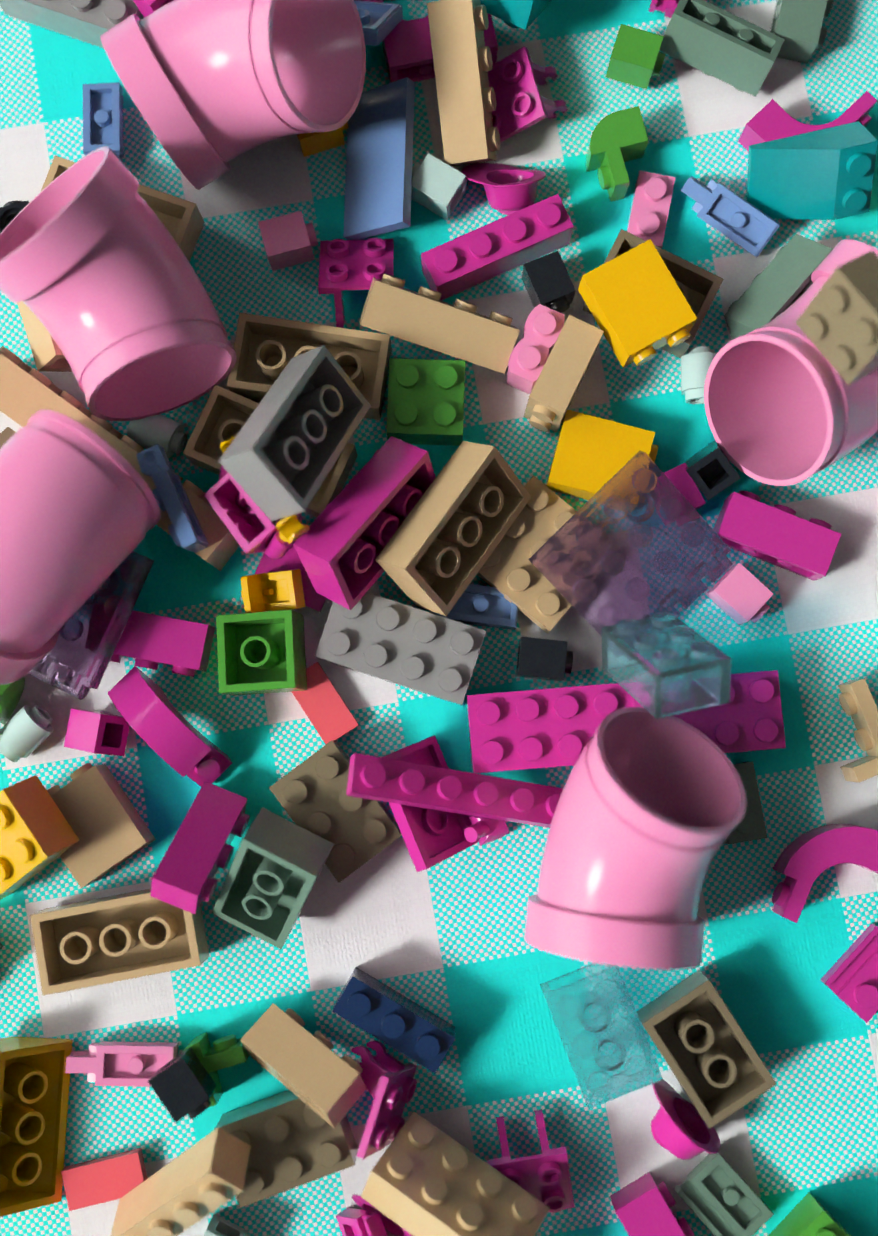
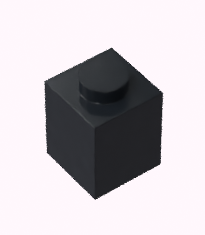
M559 251L523 265L521 279L534 308L541 304L560 313L570 308L576 290Z
M715 440L684 462L687 465L686 471L707 500H710L741 478L738 469L726 457Z
M521 637L519 639L516 677L553 681L564 680L565 673L571 674L573 665V651L567 650L568 641Z
M191 1047L159 1068L148 1081L175 1123L187 1114L190 1119H194L212 1104L209 1099L217 1088V1085Z

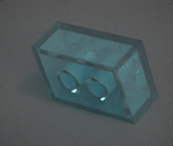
M658 612L654 613L650 618L640 620L623 619L619 620L615 625L602 627V669L656 719L729 703L731 658L683 623L674 614Z
M594 962L540 984L588 1109L663 1080L618 966Z

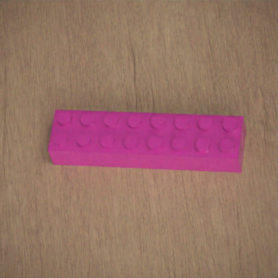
M778 670L466 696L473 773L575 765L603 719L613 711L627 707L654 709L679 718L706 735L724 753L786 748Z

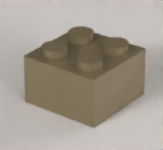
M873 250L836 267L795 322L848 385L878 369V256Z

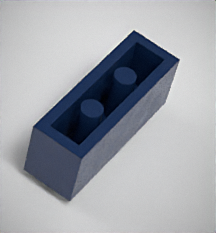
M355 967L338 996L332 1010L337 1015L433 1073H436L455 1040V1026Z

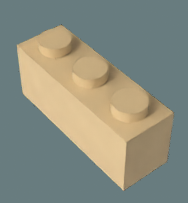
M273 1003L240 1041L250 1057L335 1128L367 1089L360 1075L363 1069L347 1054L342 1058L332 1051L334 1048L332 1043L319 1031L312 1035L303 1028L305 1022L292 1009L288 1008L284 1012Z

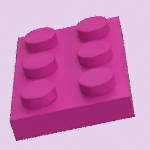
M435 735L382 757L449 769ZM389 803L417 872L426 870L478 842V840L469 842L465 838L464 831L471 826L468 815Z

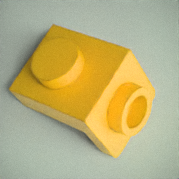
M300 569L266 572L241 577V596L244 602L245 613L305 607Z

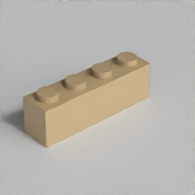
M440 0L427 3L445 163L456 167L497 160L496 151L500 150V135L498 128L493 127L492 111H496V95L494 88L489 87L488 71L492 70V55L489 46H485L483 30L488 29L486 7L481 5L480 0Z
M384 273L382 280L373 277L359 321L361 326L505 374L510 355L520 332L518 328L511 325L513 318L491 311L490 317L475 313L476 305L460 299H456L454 305L440 300L442 293L420 286L418 292L404 288L406 281Z
M218 1127L120 1198L110 1236H178L243 1191L250 1145Z

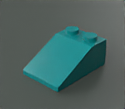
M857 121L750 145L746 200L773 219L835 220L867 213L870 210L878 140Z

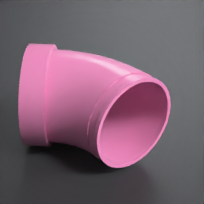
M173 0L141 20L136 14H132L100 36L107 56L145 121L182 174L197 190L230 171L229 161L254 147L285 136L312 132H329L342 127L355 112L364 86L366 71L365 39L354 0Z
M104 146L87 154L53 180L0 233V291L13 303L23 301L41 321L68 361L81 391L85 394L88 408L94 416L108 421H132L169 412L208 393L213 389L214 385L220 384L229 375L235 366L237 357L231 342L227 339V332L215 306L189 260L161 220L137 192L139 181L108 146Z
M841 240L812 272L811 280L813 284L790 307L764 326L727 343L712 360L704 385V405L709 427L715 441L731 463L754 480L775 486L799 483L840 460L878 432V369L848 385L795 323L836 267L870 250H873L878 256V249L856 240Z
M51 410L37 411L29 419L28 424L20 428L0 448V685L20 680L51 651L58 640L59 630L109 578L144 539L145 533L152 529L161 518L160 507L153 492L123 456L87 427L63 414Z
M627 707L608 714L585 746L560 796L544 848L537 894L528 897L524 941L535 948L549 953L615 966L673 970L689 969L701 965L705 919L698 916L697 913L702 886L716 852L730 832L742 820L746 810V793L743 782L724 752L706 735L690 724L658 710Z

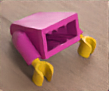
M235 437L220 444L223 454ZM222 465L218 482L204 494L207 501L246 554L265 552L268 557L279 559L288 552L296 539L309 531V526L307 524L303 526L296 514L271 521Z

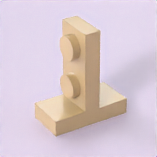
M865 678L850 680L838 685L841 691L839 695L841 707L848 716L852 717L857 729L854 731L855 740L860 749L864 752L866 751L868 755L840 767L846 781L857 783L878 775V708Z

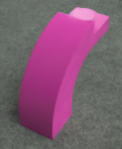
M866 91L834 121L822 125H809L792 118L772 99L746 124L738 142L749 152L750 145L857 121L866 127L872 120L868 114L877 100Z
M136 666L108 692L113 704L134 731L183 777L187 775L202 787L204 781L212 784L232 764L230 758L203 736L178 712L162 688Z
M829 824L809 830L797 837L784 849L773 867V870L786 875L784 882L778 883L773 892L772 903L774 906L772 911L797 923L813 883L824 870L831 866L853 863L878 874V830L853 824Z

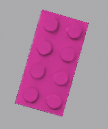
M391 436L374 453L373 457L357 475L351 478L347 486L325 507L324 511L309 526V531L296 540L293 544L316 593L352 610L384 573L385 570L375 559L436 478L428 451Z

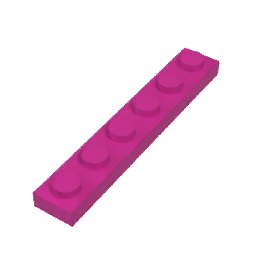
M354 753L350 757L346 796L550 828L564 788Z

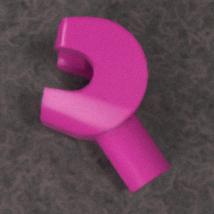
M468 815L471 826L465 829L464 835L469 842L478 840L479 845L482 846L509 834L506 821Z

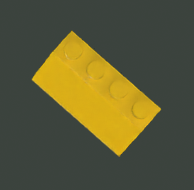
M16 1036L0 1039V1217L62 1200L63 1179L61 1171L64 1169L70 1073H66V1057L72 1052L73 1042L70 1039Z

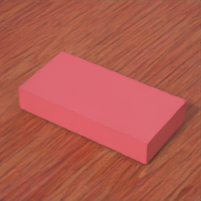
M319 662L306 669L307 690L292 691L324 743L327 744L331 740H338L358 727L359 724Z
M141 1148L65 1166L61 1171L69 1211L120 1199L148 1179Z

